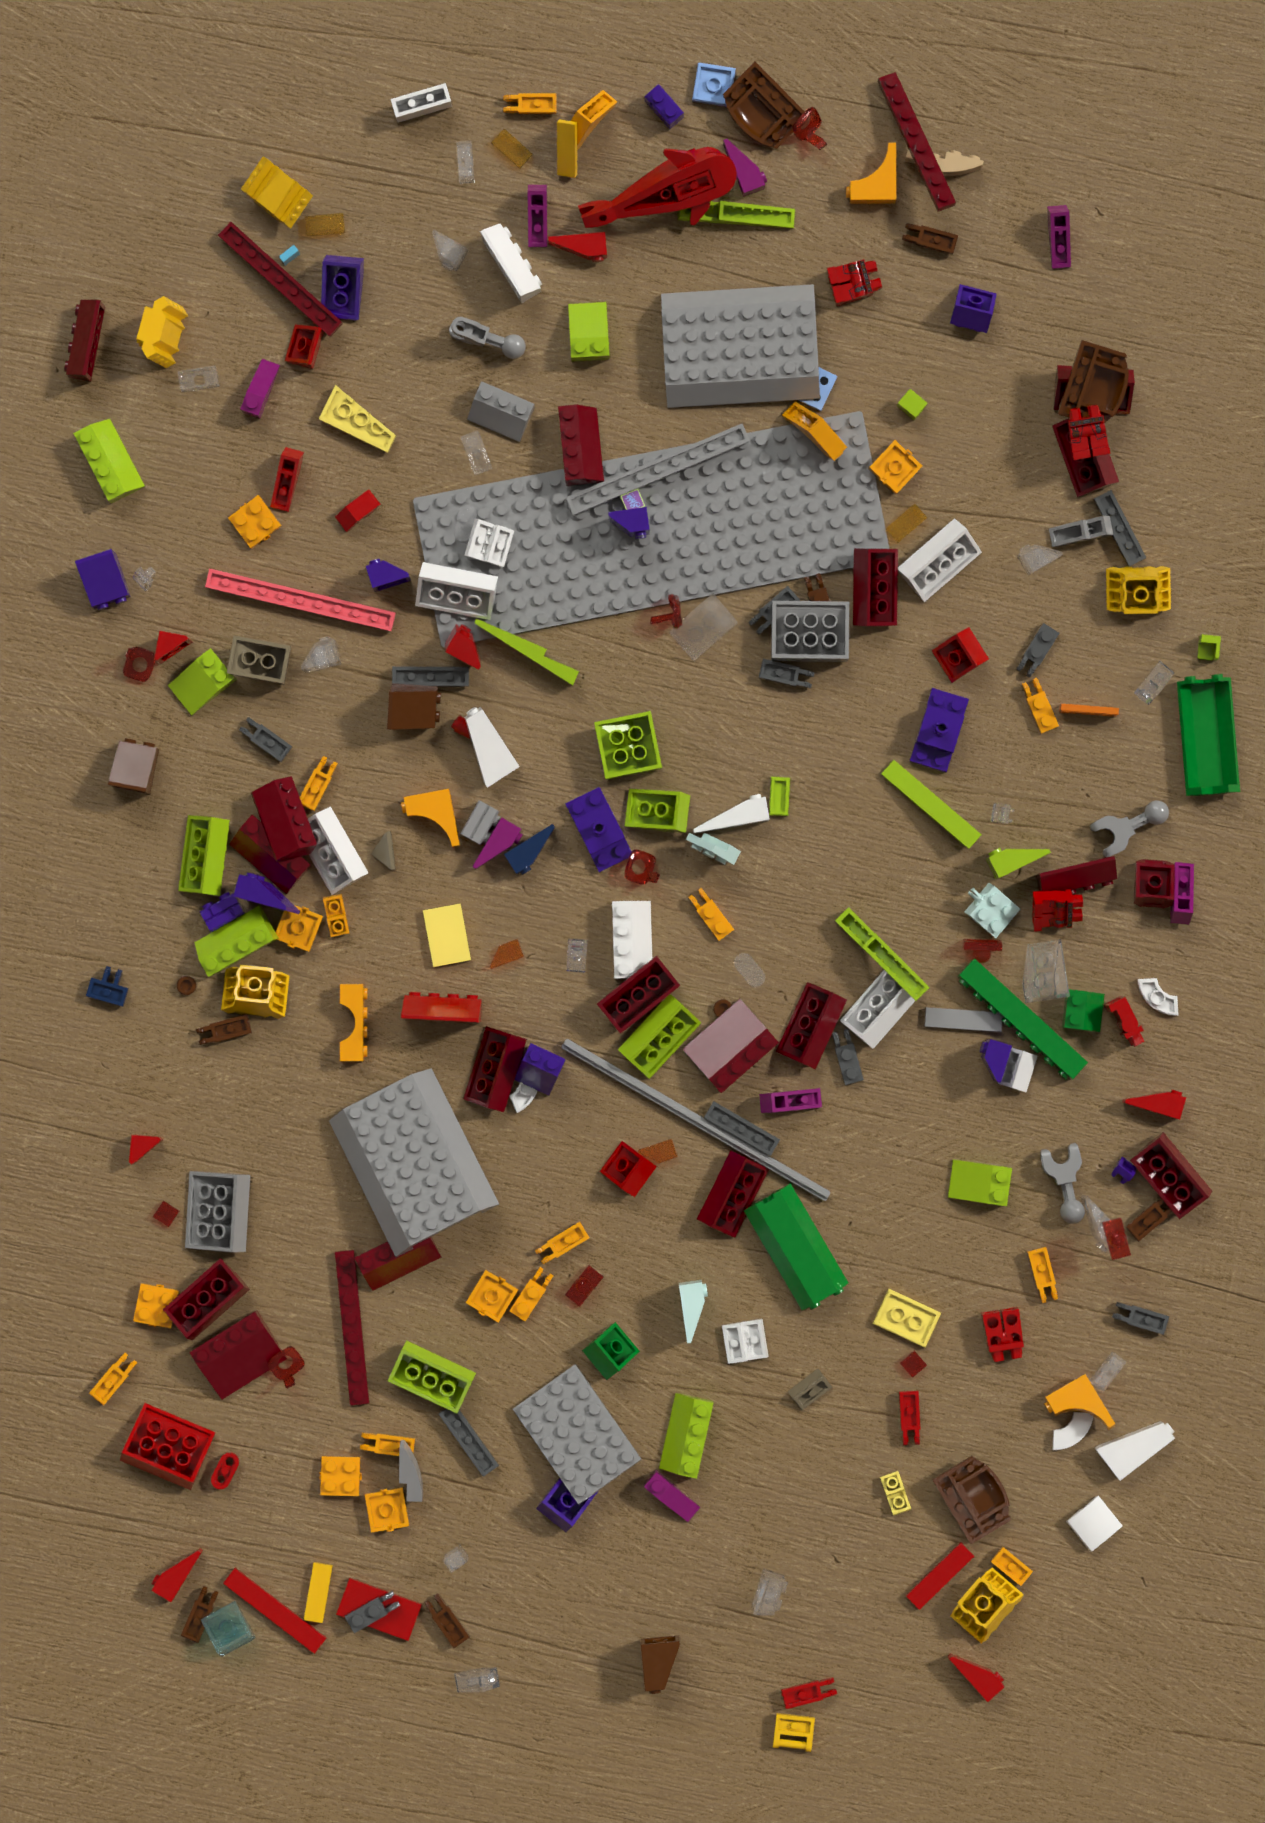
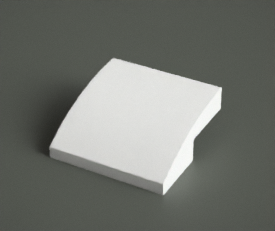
M475 519L464 556L504 567L514 530Z
M763 1319L722 1325L728 1364L769 1357Z
M1099 1496L1094 1497L1084 1508L1079 1509L1066 1521L1090 1552L1122 1527V1524Z

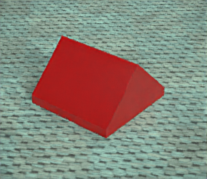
M295 324L285 361L313 369L324 334L322 328Z
M159 631L154 658L162 664L193 642L186 635Z

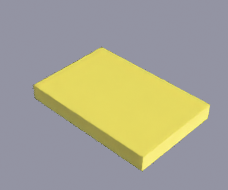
M461 904L423 910L433 967L470 961L471 956Z
M888 1288L873 1324L926 1348L941 1312Z

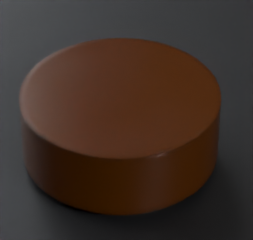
M183 976L177 982V989L183 995H190L196 990V981L190 976Z
M725 999L718 1000L714 1004L713 1011L719 1017L732 1004Z

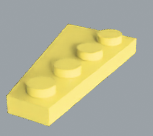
M335 385L319 420L388 453L396 435Z

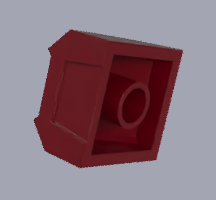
M1142 859L1136 861L1134 904L1139 907L1163 909L1171 907L1174 902L1175 865L1164 860Z

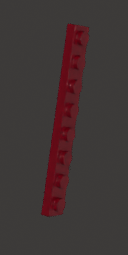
M896 72L878 78L877 82L937 212L955 206L956 201Z
M231 221L218 234L228 246L314 324L322 328V331L329 337L343 324L342 321Z
M336 1251L335 1260L350 1405L369 1404L355 1251Z

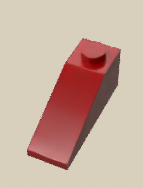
M605 232L548 237L549 245L587 260H592V262H602L607 258Z
M285 447L280 457L270 507L289 512L304 452Z
M1172 1089L1171 1093L1161 1092L1123 1099L1122 1103L1180 1120L1186 1097L1182 1096L1183 1092Z
M199 1548L163 1571L161 1575L157 1574L151 1583L154 1585L151 1591L172 1602L203 1550Z
M951 1653L948 1655L949 1660L987 1702L1005 1687L1002 1683L1004 1679L997 1671L993 1673L989 1668Z

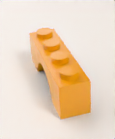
M340 984V1004L348 1007L355 1018V1028L352 1034L340 1042V1061H364V1057H368V1046H364V1038H368V1027L364 1026V1019H368V1007H364V1000L368 999V988H364V984Z

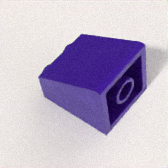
M112 549L75 561L90 604L94 609L103 610L109 607L108 604L114 602L121 604L127 601L126 598L131 597L117 554Z
M530 1043L514 1080L549 1096L566 1059Z

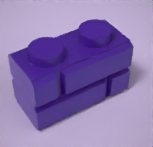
M659 84L644 96L645 103L662 122L664 121L669 130L684 118V112Z
M227 892L219 897L220 901L215 904L211 901L202 906L203 910L200 911V914L210 932H214L245 914L238 898L233 897L234 893L230 895Z

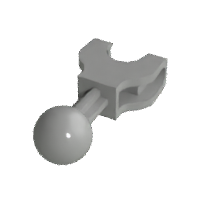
M464 317L455 318L449 327V334L452 338L481 347L486 343L501 348L503 354L510 359L521 357L526 349L525 341L519 335L511 334L504 338L490 333L489 327ZM456 326L462 327L464 331H459Z
M1155 800L1146 806L1144 813L1130 820L1128 817L1118 819L1115 816H1105L1092 823L1089 827L1092 831L1108 829L1113 833V843L1103 850L1104 857H1110L1125 850L1129 838L1136 834L1135 829L1148 823L1154 825L1164 823L1169 817V809L1164 802Z
M1071 1143L1068 1146V1159L1063 1164L1054 1162L1050 1151L1042 1149L1040 1151L1043 1171L1054 1178L1056 1185L1061 1184L1064 1203L1060 1208L1062 1219L1070 1224L1080 1222L1085 1215V1209L1083 1204L1076 1200L1072 1182L1076 1181V1172L1082 1164L1078 1145Z

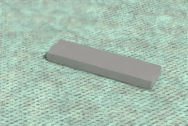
M926 1007L924 1027L1002 1032V1016L998 1013L994 1015L992 1012Z

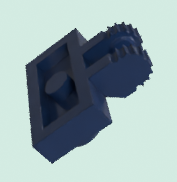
M106 966L102 980L91 978L86 996L124 1007L129 988L119 985L122 970L118 969L115 974L114 983H109L107 981L111 974V967Z

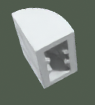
M1012 1048L1001 1083L998 1082V1084L1027 1092L1037 1055Z

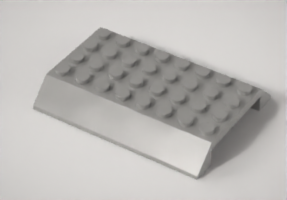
M814 284L661 294L667 408L820 399Z
M432 1068L411 1074L344 1108L329 1120L395 1257L412 1250V1246L480 1211L484 1213L500 1205Z

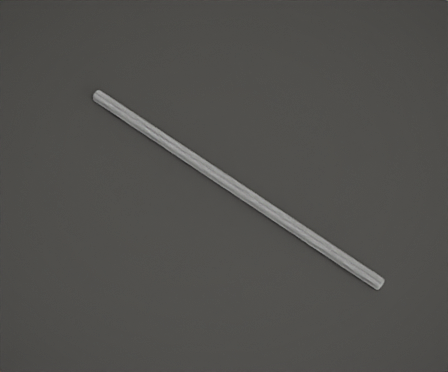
M569 1039L564 1041L562 1049L821 1200L826 1201L830 1195L829 1190Z

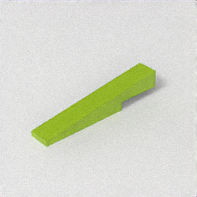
M726 201L711 202L710 208L698 222L793 229L795 209ZM691 208L679 210L678 220L690 221Z
M476 618L474 622L476 625L571 685H574L579 671L545 657L546 648Z
M895 760L881 773L882 776L938 825L942 826L965 848L969 849L982 835Z
M849 907L835 920L915 1001L930 988Z

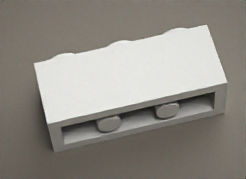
M446 83L391 99L397 123L452 107Z

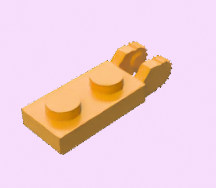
M518 93V95L503 96V100L506 102L518 101V107H504V113L557 114L556 93Z
M1034 678L1033 685L1038 694L1032 696L1026 682L1022 683V688L1038 729L1042 734L1059 727V724L1039 680Z
M325 756L322 757L317 768L314 769L300 796L302 805L314 812L338 763L333 762L327 774L321 772L327 762V757Z
M700 888L698 890L699 894L707 903L700 907L694 896L690 895L688 898L696 907L697 913L718 941L731 933L734 928L713 900H710L704 890Z
M579 1221L548 1240L546 1244L537 1248L535 1252L536 1254L542 1253L548 1247L552 1249L553 1253L541 1260L542 1264H545L555 1257L558 1258L590 1237Z
M1042 1247L1027 1251L1041 1302L1046 1303L1047 1298L1043 1288L1050 1286L1053 1300H1057L1056 1282L1047 1248Z
M539 1267L533 1278H530L509 1310L523 1321L527 1320L553 1278V1275L549 1274L542 1286L538 1284L536 1280L543 1273V1268Z
M124 1353L108 1369L89 1393L103 1406L129 1376L128 1374L137 1364L135 1360L132 1361L125 1371L119 1367L127 1359V1353Z
M362 1432L361 1437L364 1439H375L376 1444L375 1446L361 1444V1450L399 1456L400 1442L405 1440L414 1453L415 1438Z

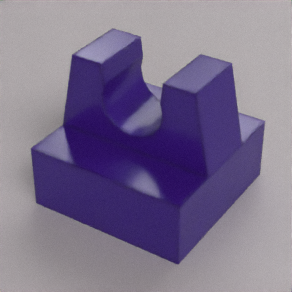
M1121 1157L1111 1175L1115 1177L1116 1174H1120L1122 1176L1120 1182L1124 1184L1134 1177L1137 1168L1124 1157Z

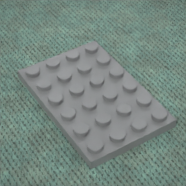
M576 1364L513 1408L578 1504L584 1502L642 1460Z

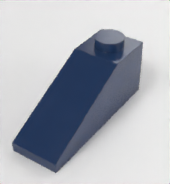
M553 824L504 854L516 874L521 873V875H524L531 870L530 866L534 864L555 829Z

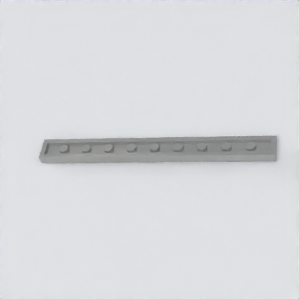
M742 423L566 497L573 516L628 492L749 443L750 440Z

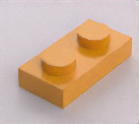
M1003 1546L991 1560L995 1566L1020 1586L1024 1584L1033 1572Z

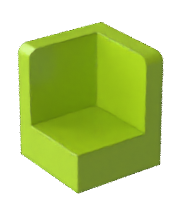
M909 389L898 402L897 407L915 420L928 403L912 389Z
M1200 635L1197 658L1217 661L1220 653L1221 636Z

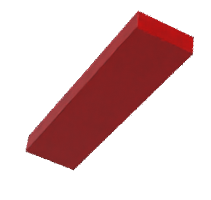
M960 1542L906 1594V1597L920 1610L975 1556Z

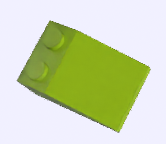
M606 302L568 304L571 361L610 359Z
M210 648L176 677L168 687L188 712L193 715L237 679L233 675L227 674V667Z
M629 789L625 827L686 833L690 795L678 791Z
M998 848L988 853L989 858L986 861L995 879H998L1051 853L1050 849H1005L1002 851L1001 848Z
M953 1159L948 1198L1007 1206L1012 1168Z

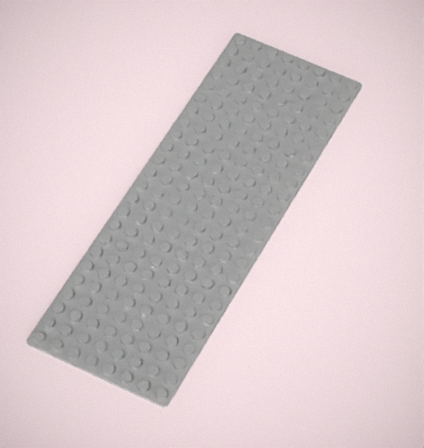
M860 411L823 418L847 446L843 454L835 461L825 456L805 434L791 424L747 433L750 440L749 443L639 488L638 490L645 507H647L650 535H646L644 539L636 540L635 537L628 536L609 521L608 512L626 510L621 497L573 516L566 497L599 483L566 486L564 469L417 497L413 500L425 563L498 576L491 620L477 619L511 634L814 576L818 573L825 574L850 569L854 566V548L889 549L875 474L868 469L873 463L864 417ZM692 444L602 461L604 481ZM475 519L514 530L504 567L464 556ZM434 610L440 643L444 648L445 642L455 624L458 626L463 624L469 627L475 642L497 638L474 623L476 617Z

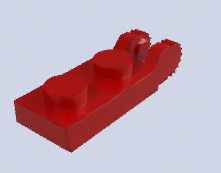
M899 1391L903 1445H908L907 1430H914L915 1445H920L919 1391Z
M831 1677L820 1681L815 1680L781 1689L785 1708L789 1709L821 1701L823 1698L836 1695V1689H830L822 1693L820 1686L834 1683V1678Z

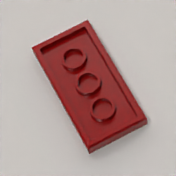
M349 1578L336 1615L345 1618V1615L378 1596L381 1597L387 1594L389 1591ZM395 1594L392 1598L382 1603L385 1608L394 1602H399L400 1606L368 1625V1627L409 1641L422 1604Z

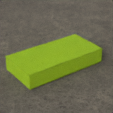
M771 777L769 815L788 816L790 778Z

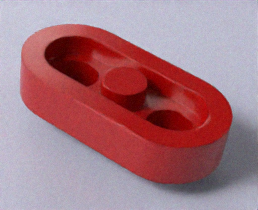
M227 1452L220 1458L211 1476V1483L216 1489H225L230 1484L240 1463L237 1454ZM228 1458L233 1460L232 1465L227 1464ZM218 1476H224L225 1481L219 1482Z

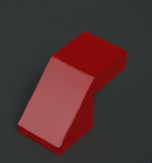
M367 490L345 506L335 518L344 530L348 532L361 519L372 514L381 504L372 492Z

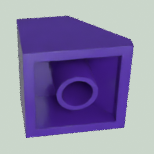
M960 284L950 324L973 329L976 332L987 333L997 293Z
M647 507L608 512L609 521L628 536L635 537L637 540L644 539L646 535H650Z
M375 559L366 566L372 588L375 592L411 581L407 572L384 560Z
M987 1039L986 1042H982L979 1052L982 1053L981 1058L993 1081L1001 1083L1012 1046Z

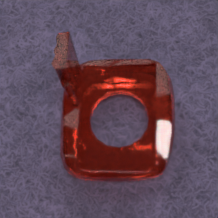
M808 108L793 124L794 135L798 140L808 141L819 150L827 146L823 138L814 134L822 123L821 117L816 108ZM810 117V122L808 126L804 129H801V127L806 123V121Z
M670 594L668 600L673 613L652 616L650 624L672 620L671 624L674 629H678L683 625L679 598L677 595Z
M141 647L128 648L123 667L124 676L141 682L148 681L156 661L154 652ZM138 657H143L147 661V668L143 672H137L133 668V661Z
M633 850L626 865L625 878L640 885L647 882L657 883L660 874L653 872L656 863L655 856L641 850ZM638 859L645 863V870L641 874L634 873L632 869L634 861Z
M293 1346L283 1349L268 1361V1367L277 1379L283 1380L287 1389L295 1385L293 1375L299 1372L305 1365L303 1358ZM283 1356H290L293 1359L292 1365L287 1369L280 1368L278 1365L279 1359Z

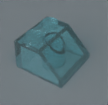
M236 1601L201 1619L217 1654L221 1657L256 1639Z

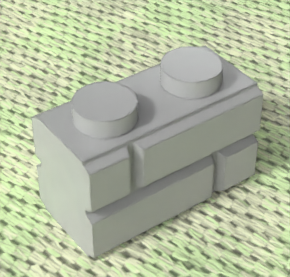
M479 800L460 834L479 845H482L483 842L487 843L491 836L489 832L491 826L496 827L501 818L498 816L499 811Z

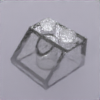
M330 636L320 638L319 642L314 644L302 663V671L308 673L342 665L336 640L330 638Z

